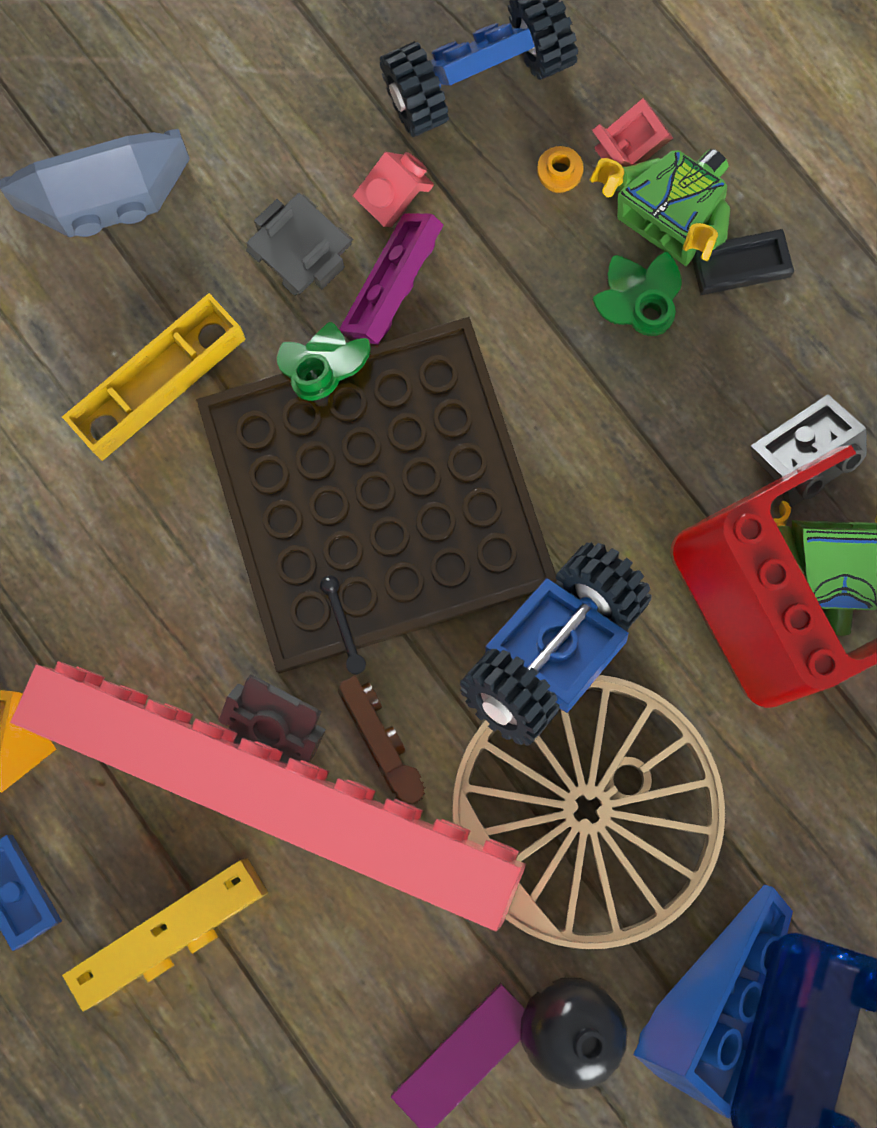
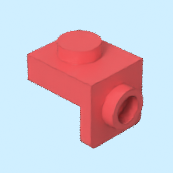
M644 98L607 129L599 124L592 130L600 141L595 146V150L601 159L609 158L615 160L622 167L645 162L673 139L670 132Z
M385 152L353 194V197L384 227H392L419 191L429 192L434 183L424 175L427 168L414 155L405 152L404 155Z

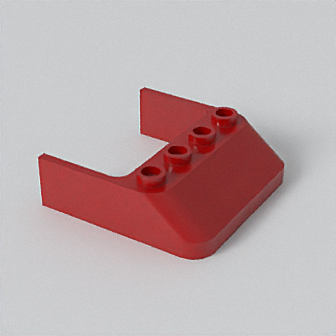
M852 445L837 447L681 531L672 542L670 555L675 568L743 693L758 706L765 708L777 707L832 688L877 664V638L846 654L770 512L771 503L777 496L855 455L856 452Z

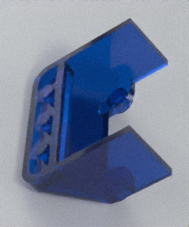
M800 933L786 934L777 941L770 958L731 1106L730 1117L733 1128H861L856 1120L836 1111L835 1107L860 1008L877 1013V958Z

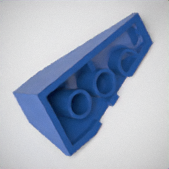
M765 884L657 1005L649 1023L644 1026L640 1033L638 1046L633 1054L656 1076L729 1119L752 1069L756 1053L747 1050L754 1021L764 1022L768 1005L763 1004V987L766 976H772L778 970L793 910L774 887Z

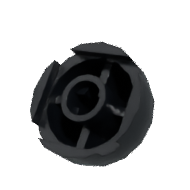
M560 978L553 981L554 985L547 987L542 993L537 992L529 1000L521 1018L520 1040L529 1061L545 1079L567 1089H589L605 1082L619 1068L627 1049L628 1028L622 1010L604 989L583 978Z

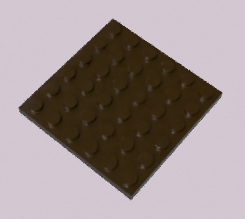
M470 317L370 346V354L364 366L356 374L340 380L331 394L319 400L308 401L298 397L292 388L291 378L283 373L196 399L274 666L278 674L347 653L329 597L320 589V582L326 576H334L339 581L340 586L337 593L356 650L532 595L546 578L553 583L557 582V579H555L556 573Z

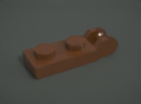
M356 675L341 682L338 694L390 791L396 795L395 799L415 805L420 799H423L422 796L425 794L424 789L426 787L423 786L424 782L420 781L421 775L417 768L402 763L399 756L406 751L393 726L384 729L376 711L382 709V706L374 689L369 682L361 686Z

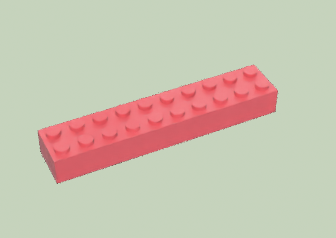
M60 661L57 662L55 669L35 665L10 723L493 931H497L504 923L526 867L525 863L516 860L519 850L493 839L486 840L484 846L468 840L471 830L445 819H436L434 825L420 820L423 810L397 799H394V801L386 799L385 804L373 800L376 791L349 779L346 781L340 778L334 784L326 780L329 771L324 768L292 758L289 759L288 764L280 761L283 752L276 748L242 738L240 744L234 742L238 734L237 732L196 718L194 723L191 724L192 713L151 699L148 700L146 705L148 695L124 685L119 686L105 681V677L78 666L73 667Z

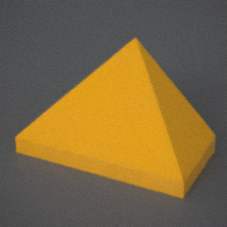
M0 690V793L4 792L57 750L51 740L10 723L23 694Z

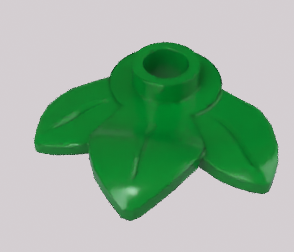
M664 252L656 257L646 270L643 266L627 258L614 255L607 274L610 290L602 291L593 297V303L597 311L607 321L613 324H631L637 332L643 335L657 336L666 332L675 319L676 310L673 300L682 286L681 274L675 260L668 252ZM649 308L654 309L658 312L659 318L649 320L643 315V311Z
M328 322L305 346L296 342H283L277 355V365L284 375L291 378L292 388L298 397L308 401L319 400L331 394L340 380L356 374L364 366L370 354V342L368 338H361L346 343L343 334L332 322Z

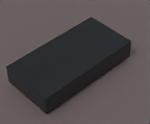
M783 229L729 239L712 250L708 261L701 259L702 252L700 250H696L692 259L701 295L791 278L794 273Z

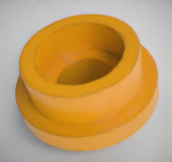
M564 146L552 147L546 150L538 161V178L552 192H567L576 187L583 175V161L579 154L571 148ZM562 163L567 165L569 169L559 172L553 168V165Z

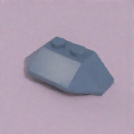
M179 129L168 130L164 134L152 132L130 135L34 162L16 171L12 176L0 179V190L16 211L69 238L73 236L88 237L99 233L102 228L119 223H137L145 219L147 215L157 213L190 158Z

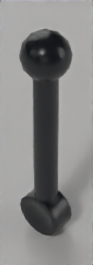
M326 576L320 582V589L329 597L348 655L346 668L351 674H361L366 668V661L357 653L337 593L340 586L339 581L334 576Z

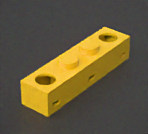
M208 293L71 408L62 418L101 461L105 460L246 339L240 325ZM208 325L221 326L226 333L207 349L204 348L199 342V335L202 329ZM107 415L115 418L118 424L100 440H96L92 436L91 426L98 417Z
M248 858L239 860L62 976L81 1010L84 1012L141 975L144 976L147 983L175 966L170 957L187 946L191 954L218 938L214 930L215 927L266 895L268 891ZM239 877L241 881L234 885L232 880ZM164 924H165L166 927L168 928V929H166L165 931H163V929H162V927H161V926H163Z

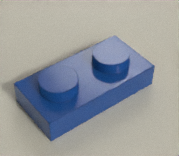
M6 835L0 839V930L11 950L14 951L56 926L62 920L13 835Z

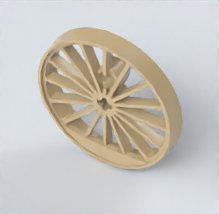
M599 675L587 689L602 692L587 785L585 784L569 713L560 709L578 787L572 782L540 735L534 742L570 793L488 742L495 732L488 727L489 722L485 720L473 735L462 756L452 796V822L471 830L468 840L484 846L486 840H490L489 835L565 819L564 822L518 854L516 860L522 862L571 827L531 895L528 894L519 882L505 920L537 939L575 949H605L630 944L658 932L677 919L694 902L710 878L720 853L725 826V803L719 772L709 748L692 723L676 707L653 691L624 679ZM609 693H614L644 705L645 709L602 779L595 786ZM652 711L668 722L681 737L645 764L637 758L624 757ZM686 744L696 760L702 780L649 791L652 783L649 770ZM482 750H488L565 801L471 785L472 773ZM631 766L639 771L642 784L637 793L624 795L617 790L613 777L619 767ZM705 787L708 809L707 826L612 810V808ZM468 793L560 808L563 811L484 828L468 800ZM579 796H583L587 801L594 798L599 801L600 806L595 811L598 817L596 822L591 823L586 818L578 821L574 817L573 813L579 808L575 800ZM611 818L705 834L703 849L694 871L692 872L615 823ZM606 826L688 878L683 888L663 908L605 828ZM579 832L565 929L561 930L550 921L535 902ZM597 832L603 837L654 909L655 913L650 917L620 929ZM588 834L590 835L612 928L608 932H573Z

